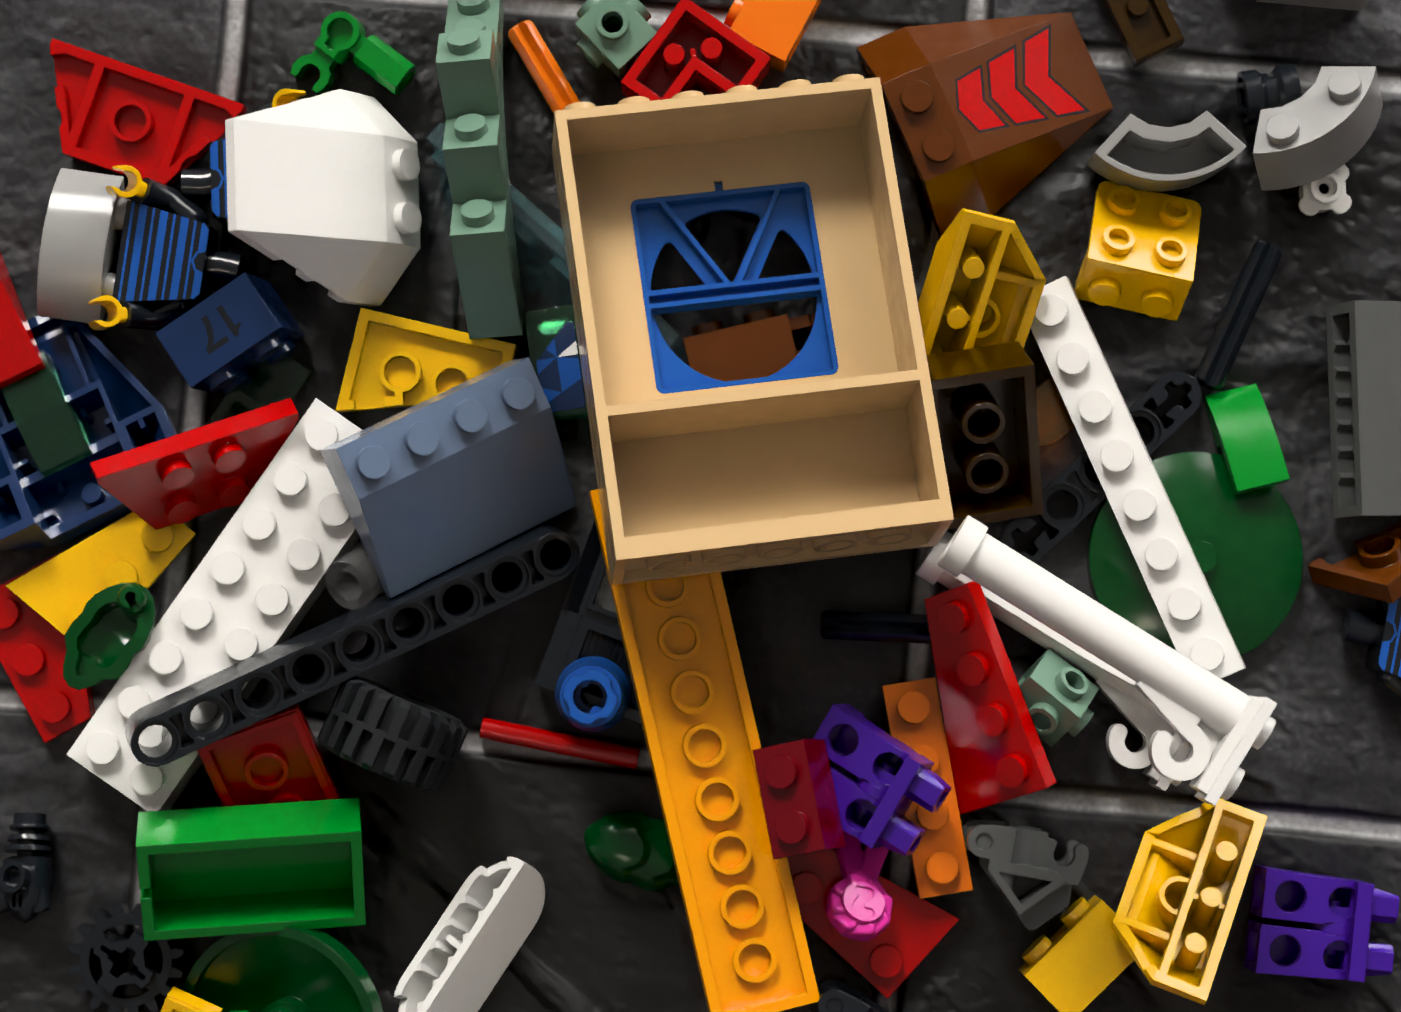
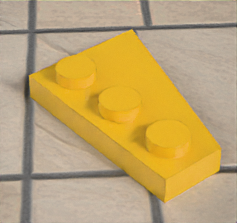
M360 308L335 411L340 413L415 406L507 361L514 360L517 345L491 338L469 339V333Z
M132 512L12 581L6 587L65 635L72 622L83 612L86 603L98 592L120 583L133 582L149 590L194 539L196 534L184 523L173 524L156 530Z

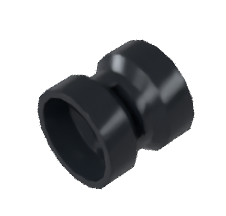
M1293 64L1276 66L1270 75L1267 73L1261 74L1255 69L1238 72L1236 78L1237 104L1240 117L1245 125L1258 123L1260 110L1282 107L1301 97L1300 80Z

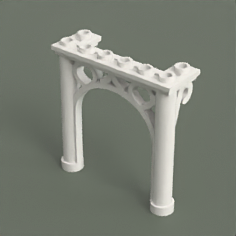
M968 515L954 535L946 531L938 544L929 548L915 572L916 576L932 586L938 582L949 590L974 581L981 586L994 618L1047 650L1050 647L1070 665L1094 679L1093 683L1143 738L1142 747L1136 752H1130L1125 746V738L1128 733L1127 728L1122 724H1112L1106 734V748L1110 757L1117 764L1130 769L1145 768L1143 774L1151 778L1148 784L1162 791H1166L1170 784L1177 787L1182 781L1192 779L1188 786L1197 791L1194 797L1204 803L1216 806L1220 797L1226 801L1231 798L1245 775V770L1239 767L1251 746L1256 750L1262 747L1276 724V719L1270 716L1277 705L1276 702L1268 697L1248 696L992 538L986 534L988 527Z

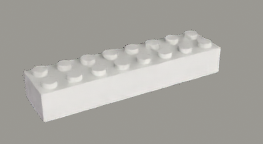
M315 398L156 625L146 648L135 655L130 666L119 678L66 755L146 811L171 809L203 763L198 751L196 750L166 765L158 767L146 766L136 759L130 749L125 734L126 722L131 714L139 708L289 640L360 538L320 450L362 431L361 428ZM260 677L250 679L245 683L242 688V698L247 700L261 680ZM211 701L200 702L191 711L190 720L200 724L209 722L216 715L218 705ZM160 725L148 726L140 734L138 743L145 747L158 746L165 739L167 729Z

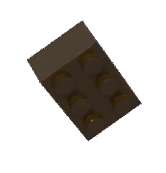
M1015 341L927 355L954 520L948 529L959 528L967 515L979 523L985 524L1044 514L1034 363L1020 343Z

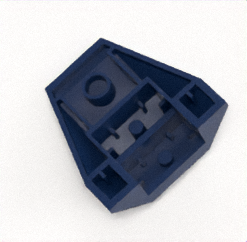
M35 316L27 320L46 368L0 389V550L61 546L132 511L97 483L90 468V462L177 435L169 413L164 406L82 322Z

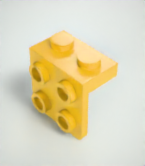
M1110 181L1101 182L1095 195L1088 249L1075 283L1074 291L1077 298L1101 306H1110L1146 314L1150 317L1177 321L1194 279L1202 210L1200 204L1194 200L1159 192L1135 190L1129 186L1118 185Z

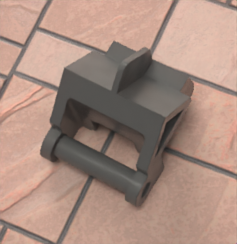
M971 819L962 825L966 849L979 857L978 863L1006 904L1016 913L1028 930L1037 929L1069 906L1072 885L1079 886L1088 863L1089 850L1087 846L1079 844L1075 840H1068L1065 844V855L1060 860L1055 861L1053 854L1057 841L1049 838V833L1041 831L1040 828L1005 821Z

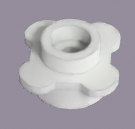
M1344 164L1318 180L1299 186L1300 201L1298 207L1303 214L1314 216L1317 213H1324L1330 210L1335 214H1343L1350 208L1352 200L1346 194L1345 182L1349 177L1347 166ZM1321 184L1328 186V193L1323 194L1320 192L1319 187Z

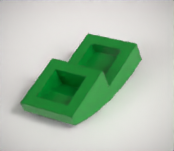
M1256 383L1203 397L1216 447H1221L1234 495L1287 483L1290 480L1273 423Z

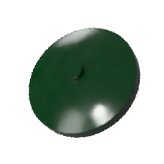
M1182 452L1152 461L1237 649L1240 655H1243L1263 643L1274 633L1289 613L1297 596L1302 577L1303 551L1300 532L1293 513L1283 496L1274 486L1234 495L1223 455L1208 452ZM1106 497L1094 518L1087 544V572L1095 601L1176 651Z
M284 927L282 931L226 935L212 944L199 957L183 987V991L223 1008L222 1012L245 1010L249 1012H383L375 985L359 960L339 941L319 929Z

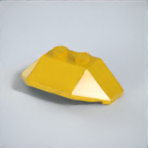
M962 208L938 240L918 301L926 355L1018 341L1024 349L1046 278L1014 220Z
M1219 799L1216 806L1202 803L1201 807L1182 813L1145 831L1111 927L1151 985L1205 1005L1268 816Z

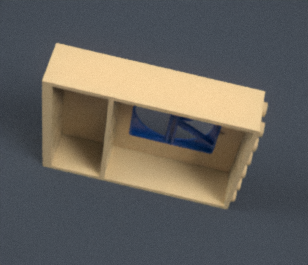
M847 74L835 78L832 82L811 84L808 80L797 79L787 81L781 84L779 88L757 90V87L753 85H740L728 89L725 93L704 95L700 91L691 90L677 93L671 99L653 101L644 96H633L622 99L615 105L596 106L591 102H576L567 105L563 110L554 111L552 156L611 585L936 546L953 522L954 516L880 77L864 79V76L860 74ZM719 211L745 212L759 217L760 221L733 282L727 279L686 228L688 222L700 216ZM784 231L804 255L811 273L758 279L777 233ZM670 243L675 247L704 285L651 291L654 266L665 244ZM816 297L815 319L808 340L802 350L787 366L768 377L721 381L695 371L670 349L662 337L654 315Z

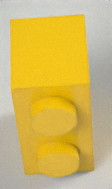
M1096 895L1088 902L1084 897L1076 900L1060 917L1064 925L1050 939L1045 935L1037 938L1021 956L1026 962L1018 970L1059 1012H1082L1134 961L1111 927L1116 913Z

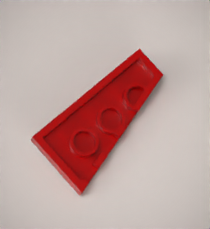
M971 581L924 599L959 814L961 815L1040 791L1057 783L981 586Z

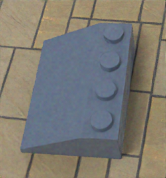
M529 357L507 361L320 450L388 598H393L577 506L551 406Z

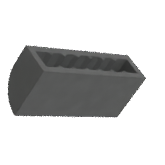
M1353 300L1326 307L1333 519L1401 518V301Z

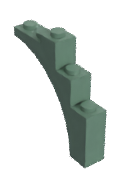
M448 0L445 33L439 34L435 62L446 117L442 150L453 202L450 241L469 339L523 335L525 300L514 231L505 132L503 0Z

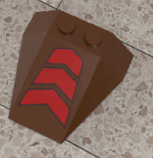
M1071 12L907 26L861 45L856 49L868 78L880 77L883 97L923 185L920 195L939 238H941L962 208L995 215L1113 109V105Z

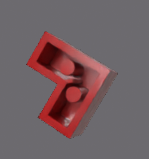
M680 0L621 80L622 94L626 98L644 96L653 101L671 99L677 93L691 91L696 83L711 94L725 93L728 89L740 85H753L758 88L770 71L771 57L691 0Z

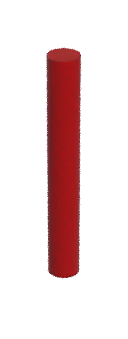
M483 717L479 738L632 769L637 768L640 748L486 717Z

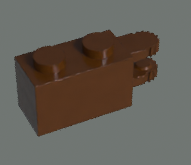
M764 309L744 315V324L724 328L722 321H713L691 328L693 336L683 338L688 366L705 376L721 381L768 377L787 366L801 351H796L792 334L806 330L811 331L815 313L788 318V314L775 316L774 309Z

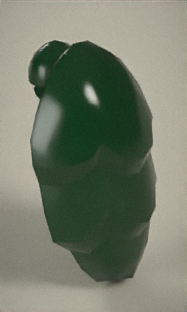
M135 582L120 583L98 592L86 603L83 612L72 622L64 635L67 651L63 663V677L69 687L81 690L97 686L106 680L120 678L130 666L135 655L146 648L156 619L154 599L146 587Z
M620 811L605 815L586 828L584 841L588 855L597 868L608 877L621 883H631L640 889L652 892H659L669 886L679 885L664 820L650 818L642 812Z

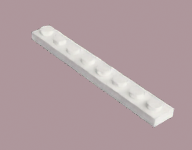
M1063 276L1044 286L1031 325V331L1176 651L1217 677L1225 678L1245 669L1246 666L1071 282L1067 276Z

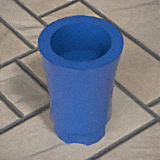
M587 656L570 663L560 674L555 688V700L560 714L570 725L582 731L599 732L611 728L623 718L630 704L631 689L626 674L616 663L604 657ZM590 684L598 686L602 691L601 702L594 706L585 704L581 698L583 688L588 687Z

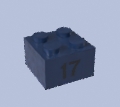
M246 272L155 333L190 388L216 394L223 391L225 395L233 394L250 383L253 379L250 372L266 361L272 366L289 357L297 349L294 342L305 335L271 282Z

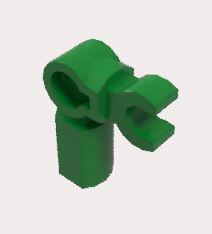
M337 11L329 14L324 19L321 25V34L313 43L316 48L312 54L303 55L298 58L292 65L290 72L300 80L308 69L317 67L320 71V78L314 84L312 90L321 95L328 92L332 87L334 81L333 70L338 63L343 66L349 56L354 55L353 64L391 93L398 95L416 74L417 66L376 35L366 38L364 26L354 16L347 12Z

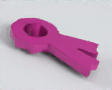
M843 831L846 847L836 849L843 879L836 883L828 892L826 916L842 936L859 941L873 940L887 929L891 920L892 898L877 880L889 849L886 847L871 849L863 844L861 850L859 839Z

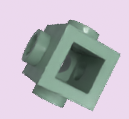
M587 0L577 12V16L580 19L575 23L577 36L581 39L576 43L577 48L596 68L604 63L620 81L657 33L647 22L652 17L639 0ZM611 29H619V31L614 33L608 32Z
M1050 647L1018 680L1039 738L1050 747L1067 732L1073 737L1078 735L1094 715V712L1088 706L1099 688Z

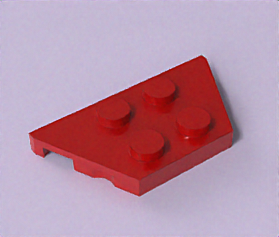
M54 38L51 40L50 54L54 58L57 87H54L56 105L61 115L59 131L62 153L80 162L127 177L125 173L116 171L112 167L116 165L132 166L139 171L142 179L147 177L171 187L181 177L182 169H190L210 150V143L222 138L225 131V120L245 115L248 109L244 104Z
M291 398L90 462V468L101 487L154 529L158 530L173 524L186 523L194 517L224 507H233L241 504L291 434L299 419V414Z

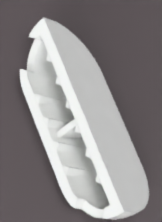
M510 856L507 857V860L495 863L488 868L479 866L468 876L402 975L394 993V997L400 999L398 1012L479 1011L541 915L545 901V885L542 876L534 867L518 858Z

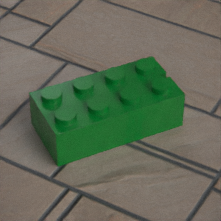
M359 798L138 812L136 855L139 889H141L140 901L144 941L282 931L284 927L320 929L366 925Z

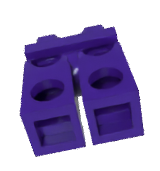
M833 704L813 739H825L843 831L858 838L860 842L871 849L886 847L904 856L912 855L924 837L926 830L905 818V813L912 801L931 813L937 812L951 791V787L939 775L931 771L935 764L933 761L922 754L919 755L908 745L864 718L866 715L850 704Z
M1254 864L1249 912L1263 918L1307 923L1305 927L1248 919L1243 967L1260 974L1365 982V975H1389L1393 970V946L1386 943L1369 942L1371 921L1395 924L1398 918L1400 898L1397 895L1374 888L1375 884L1362 880Z

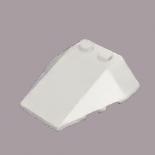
M342 89L332 90L321 95L299 99L281 106L225 120L228 232L273 261L284 260L296 268L295 275L306 282H318L329 290L328 296L337 302L368 307L381 306L421 248L420 227L422 217L419 209L418 179L420 162L417 141L375 97Z

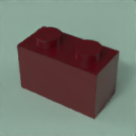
M802 739L753 750L773 860L846 847L825 739Z

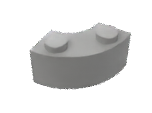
M1322 66L1316 82L1300 98L1282 107L1260 110L1253 158L1262 191L1288 189L1318 180L1343 166L1360 151L1375 130L1383 107L1376 66Z
M1207 110L1190 123L1173 127L1150 125L1130 113L1096 150L1086 165L1107 180L1118 185L1129 186L1135 190L1147 192L1175 191L1191 187L1214 176L1224 169L1247 146Z
M67 168L60 169L49 200L41 239L37 276L38 316L84 323L104 319L107 312L106 308L99 304L89 305L88 302L103 295L113 296L117 252L123 231L127 200H132L111 196L106 191V186H113L121 191L125 190L123 176Z

